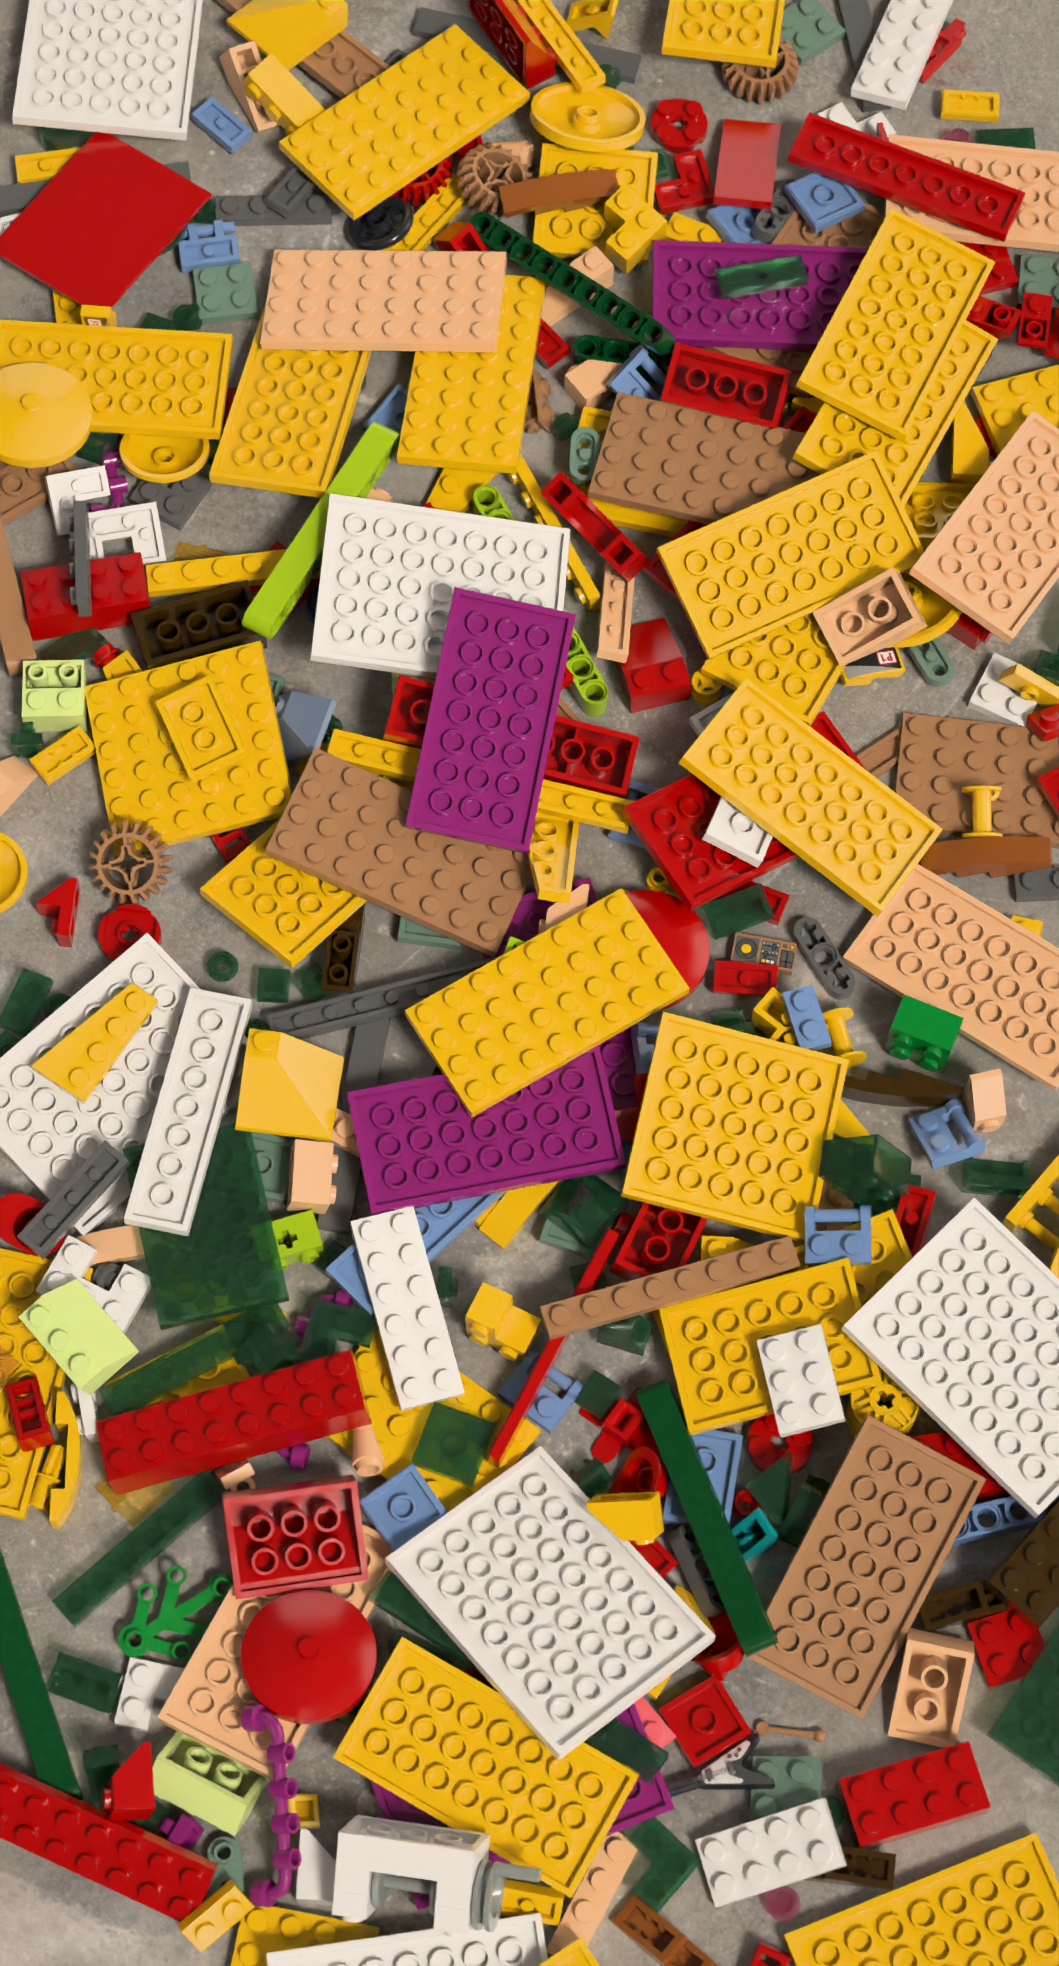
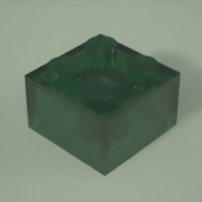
M879 1134L823 1140L818 1177L830 1184L831 1188L846 1195L847 1199L852 1202L863 1203L867 1199L872 1198L892 1200L894 1196L908 1195L912 1158Z

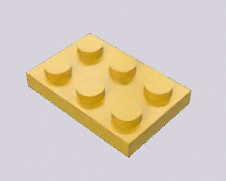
M211 674L155 701L192 783L249 756Z

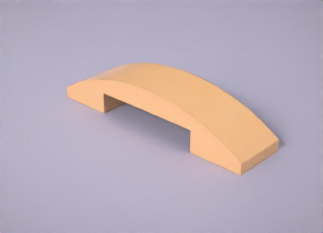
M193 1222L189 1236L128 1225L75 1237L97 1249L98 1253L89 1267L94 1270L103 1263L110 1264L165 1255V1259L197 1254Z

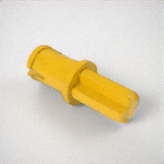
M57 1444L51 1446L42 1471L36 1474L38 1478L28 1503L31 1507L47 1512L51 1501V1489H56L57 1484H61V1480L58 1478L66 1460L67 1448Z

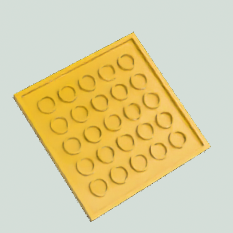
M261 641L85 686V696L109 827L112 823H116L121 829L122 821L128 820L132 829L134 822L139 820L142 824L141 831L147 825H152L153 829L150 836L153 837L159 832L163 835L157 841L159 846L164 843H168L171 846L282 816L293 792L264 647ZM211 674L249 756L192 783L155 701ZM122 838L116 839L113 842L116 857H119L121 854ZM132 838L140 853L150 851L143 842Z
M663 1012L660 1018L620 1196L781 1238L791 1236L793 1241L805 1244V1206H815L816 1209L819 1206L849 1060Z

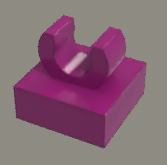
M182 1814L178 1823L165 1818L159 1828L160 1831L165 1833L164 1835L169 1837L168 1841L191 1852L204 1832V1829L196 1821Z

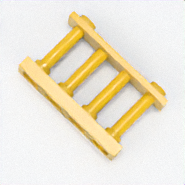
M1059 1155L1008 1213L1002 1224L1012 1234L1018 1227L1022 1230L1024 1228L1027 1229L1053 1251H1055L1059 1238L1033 1218L1034 1214L1031 1211L1037 1204L1042 1207L1046 1205L1059 1216V1199L1053 1195L1054 1191L1051 1190L1053 1185L1059 1181Z

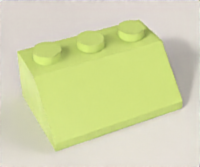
M78 1279L43 1294L19 1316L21 1321L75 1385L88 1395L93 1394L139 1352L136 1346Z
M178 1731L157 1756L153 1765L155 1795L234 1836L248 1819L268 1781V1778Z

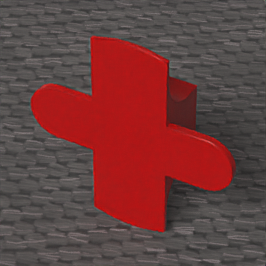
M644 1387L635 1389L626 1401L623 1398L616 1400L597 1388L584 1401L579 1415L603 1431L592 1447V1456L597 1462L601 1464L610 1463L623 1446L630 1451L646 1446L653 1449L657 1456L659 1455L660 1451L635 1392Z

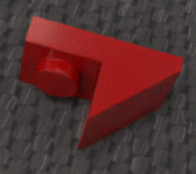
M72 877L36 903L39 915L54 917L52 934L57 936L59 946L72 947L80 886L78 879Z

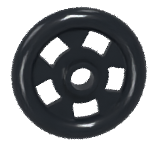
M389 196L356 220L350 217L347 225L348 237L356 247L363 250L378 251L389 248L400 242L409 233L414 221L413 210L404 199ZM402 214V220L395 222L394 216ZM367 217V223L365 225L360 224ZM391 230H393V232L390 233L389 235H387V236H385V237H382L383 235H386V234L389 233ZM367 232L373 235L369 239L363 237Z

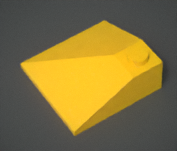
M252 0L227 18V24L249 42L255 41L257 49L265 56L272 53L289 71L348 27V3L344 0Z
M250 1028L244 1058L235 1130L331 1142L344 1057L282 1032Z

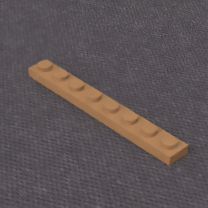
M787 1236L540 1306V1313L548 1338L552 1340L799 1270L800 1263L791 1236Z

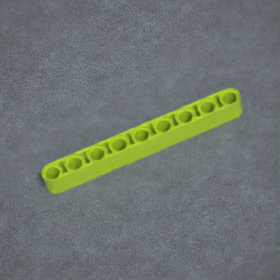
M376 421L371 423L244 614L242 626L268 639H272L321 567L330 493L366 499L396 454L401 433Z
M485 484L476 488L473 493L474 515L514 520L502 496L494 486ZM482 502H491V503H493V504L488 505V506H484V505H482L481 503H482ZM573 627L570 647L573 650L568 652L566 667L574 676L573 683L569 685V688L581 710L590 717H598L607 710L608 687L576 629ZM576 671H584L587 675L577 676L574 673ZM596 695L599 696L601 699L598 701H591L588 699V697Z

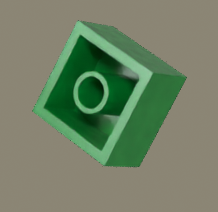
M904 995L890 1027L884 1050L889 1051L897 1059H909L917 1062L920 1067L927 1071H940L943 1073L964 1018Z

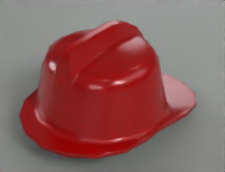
M10 1193L0 1198V1238L19 1250L38 1257L17 1236L40 1212L45 1204L22 1193ZM65 1236L50 1251L49 1254L58 1250V1248L63 1244Z
M646 1446L636 1448L626 1459L608 1494L659 1492L660 1498H662L669 1484V1475L665 1463L659 1461L653 1449Z
M727 1611L716 1618L707 1617L715 1632V1640L691 1659L693 1662L701 1664L704 1671L715 1675L719 1681H724L728 1672L734 1670L742 1663L744 1651Z

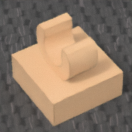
M247 1459L224 1465L214 1471L226 1490L229 1489L230 1492L237 1491V1485L243 1481L247 1482L250 1489H255V1482L250 1477L255 1472Z

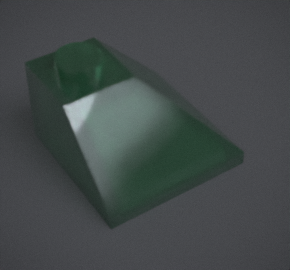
M593 1174L563 1180L541 1207L539 1213L587 1249L591 1250L629 1203V1199L621 1197V1193Z

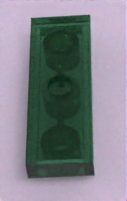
M801 255L715 270V279L722 300L808 285L809 279Z

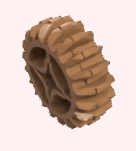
M780 36L776 68L723 62L721 71H723L724 83L728 84L730 92L737 91L738 99L746 96L748 103L752 99H758L757 101L760 105L763 99H767L772 104L775 96L782 99L785 92L790 93L793 84L797 80L799 63L796 51H792L791 43H784L783 37Z
M488 143L485 147L479 144L474 149L468 151L460 161L455 177L458 180L456 188L463 190L461 198L469 200L468 207L474 205L478 208V212L484 211L492 216L495 214L500 220L505 216L498 187L530 180L533 174L527 172L528 164H521V156H513L512 148L504 151L501 144L496 146V148L491 143Z
M128 820L122 821L121 829L116 823H112L110 825L111 833L105 829L99 833L104 841L94 839L92 842L93 846L99 849V851L91 850L88 852L90 858L97 859V862L88 864V869H97L98 873L91 877V880H102L103 884L98 887V890L102 892L108 887L110 892L107 898L110 900L119 893V903L121 904L126 902L128 895L132 904L138 903L139 894L145 902L150 900L149 891L155 895L161 892L156 883L160 885L168 883L167 878L161 875V873L170 874L172 872L171 867L163 865V862H169L173 859L172 855H163L162 851L169 848V844L164 843L159 846L157 841L163 835L159 832L153 837L150 836L153 829L152 825H147L141 831L142 824L139 820L134 822L132 829ZM122 838L123 845L121 846L120 856L107 860V853L111 844L116 839ZM132 838L143 842L149 848L152 855L140 853ZM129 855L132 856L131 859L135 858L136 861H141L133 866L132 869L128 868L129 865L125 866L124 863L119 862L129 857ZM154 865L153 873L148 882L138 886L137 879L140 878L139 871L141 867ZM108 869L121 872L128 886L116 881Z

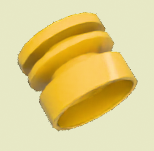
M879 1367L883 1384L852 1392L846 1406V1421L849 1429L856 1436L866 1415H870L908 1436L919 1412V1405ZM881 1399L883 1402L889 1401L891 1403L889 1409L885 1405L879 1407V1400Z

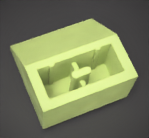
M85 660L23 661L22 720L26 732L71 731L79 725L84 731H87L88 706L85 696V686H87Z

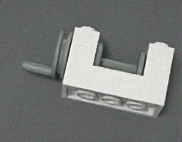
M356 1815L338 1832L332 1915L342 1916V1919L347 1922H362L376 1908L383 1907L390 1888L430 1894V1912L434 1916L433 1930L444 1931L443 1934L445 1936L459 1938L463 1937L464 1934L468 1935L472 1929L480 1931L483 1927L486 1932H494L501 1914L505 1878L540 1882L541 1868L508 1864L501 1861H496L492 1865L491 1860H488L490 1834Z

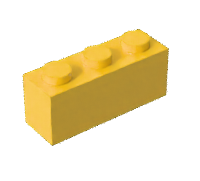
M272 53L259 63L242 82L247 95L251 99L257 100L265 108L267 116L272 121L278 122L285 129L287 136L326 111Z

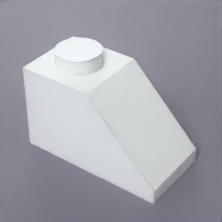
M301 1829L299 1844L301 1864L298 1867L297 1904L333 1905L336 1861L308 1829Z

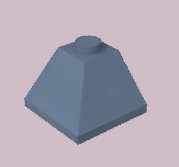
M290 691L275 697L274 702L288 767L309 759L315 747L320 748L337 702L330 698Z

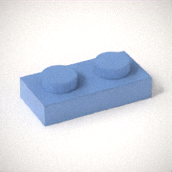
M212 96L191 113L192 120L231 154L253 137L252 130Z
M813 985L783 992L781 998L797 1046L813 1051L831 1047V1038Z

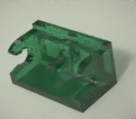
M761 883L702 905L716 940L775 918Z
M973 1157L963 1160L961 1193L1022 1198L1030 1189V1161L1024 1160L1022 1163L973 1159Z
M59 1651L47 1685L50 1686L48 1692L112 1716L125 1679L122 1674Z

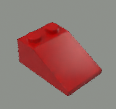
M665 618L632 625L630 628L626 663L615 661L630 713L689 700L691 681L683 656Z

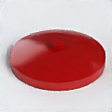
M654 890L627 892L625 894L690 988L687 995L660 1010L673 1007L688 998L698 988L704 978L710 954L707 931L694 910L689 911L683 901L677 897Z
M319 1590L295 1591L269 1602L250 1622L241 1645L242 1674L253 1698L258 1704L265 1706L267 1712L282 1720L297 1724L324 1723L349 1712L362 1700L369 1690L376 1671V1641L364 1615L344 1598Z

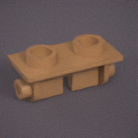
M533 369L528 404H532V406L527 407L524 428L527 429L528 433L535 434L539 432V428L544 427L551 434V421H554L553 409L548 399V395H551V387L547 378H543L536 369Z

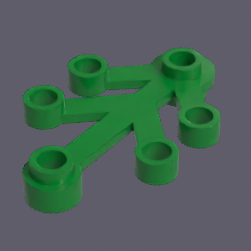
M175 1565L170 1567L166 1573L168 1582L159 1617L146 1625L149 1607L150 1603L157 1597V1589L151 1583L142 1584L137 1590L139 1600L133 1623L126 1625L119 1633V1648L130 1657H140L149 1650L172 1656L178 1662L188 1660L192 1653L188 1643L179 1641L173 1644L153 1637L164 1630L202 1639L205 1629L210 1624L201 1625L182 1619L215 1599L223 1601L233 1585V1578L227 1574L215 1575L210 1580L207 1589L175 1608L180 1586L185 1582L187 1574L181 1566ZM178 1569L182 1572L183 1578L180 1582H173L170 1579L172 1570ZM219 1581H226L228 1583L229 1589L224 1594H220L216 1590V1584ZM144 1587L153 1589L154 1595L150 1600H145L141 1597V1590ZM137 1633L141 1636L142 1641L139 1646L133 1647L129 1644L128 1639L131 1634ZM179 1645H184L188 1650L184 1658H178L175 1655V1648Z

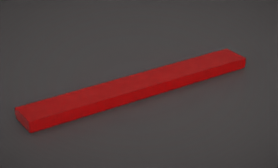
M611 1229L605 1232L572 1297L594 1290L618 1244L619 1233ZM569 1335L548 1340L488 1453L489 1464L500 1468Z

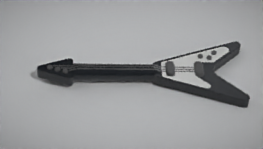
M757 1733L751 1734L699 1770L696 1775L666 1784L670 1797L696 1789H774V1779L743 1767L760 1741L759 1735Z

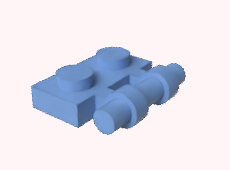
M222 219L213 220L212 224L197 226L196 223L187 224L188 227H184L177 235L178 240L189 238L187 241L178 242L183 273L192 272L193 269L240 263L236 234L224 236L226 233L235 232L234 221L222 222ZM215 235V237L198 239V237Z

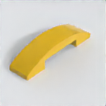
M560 1181L507 1191L482 1223L479 1231L504 1250L524 1228V1223L558 1186Z
M57 1391L55 1424L59 1432H68L65 1489H51L49 1522L53 1529H60L70 1514L78 1495L83 1471L82 1437L75 1413L64 1391Z

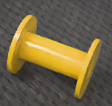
M968 786L961 788L963 793H972L973 833L962 834L963 839L1003 837L1002 833L991 832V801L998 798L1002 787Z
M837 1008L822 1013L835 1056L849 1060L847 1069L864 1062L867 1059V1055L863 1051L853 1050L845 1024L846 1021L854 1016L853 1009Z

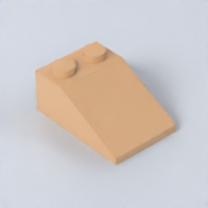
M894 567L812 612L840 666L896 644L928 626L901 574Z
M912 1628L909 1629L901 1656L887 1736L943 1748L956 1744L975 1655L973 1641Z

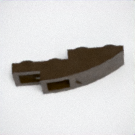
M366 902L327 937L322 991L353 993L362 946Z

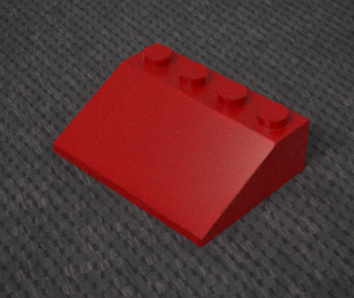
M466 0L467 8L526 90L555 76L556 55L550 47L546 48L537 27L529 24L526 13L520 4L516 5L513 0Z
M354 1474L221 1493L236 1600L369 1580L358 1487Z

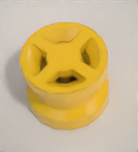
M699 669L692 677V699L700 705H712L720 697L722 684L701 674V669Z

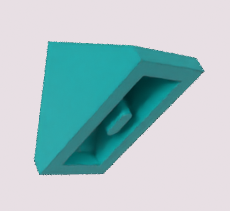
M760 1508L754 1510L732 1529L746 1564L773 1548L778 1538V1534Z

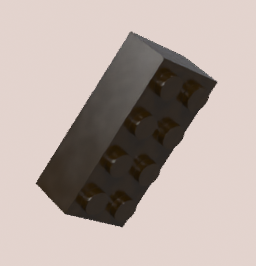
M248 580L131 613L133 629L146 669L169 665L256 641H261L264 649H266V637L242 626L244 614L254 599Z
M1059 1498L983 1583L991 1593L1032 1630L1040 1628L1059 1606Z

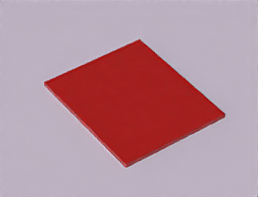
M95 132L1 234L0 257L80 306L95 305L112 308L212 195L207 190L112 134Z

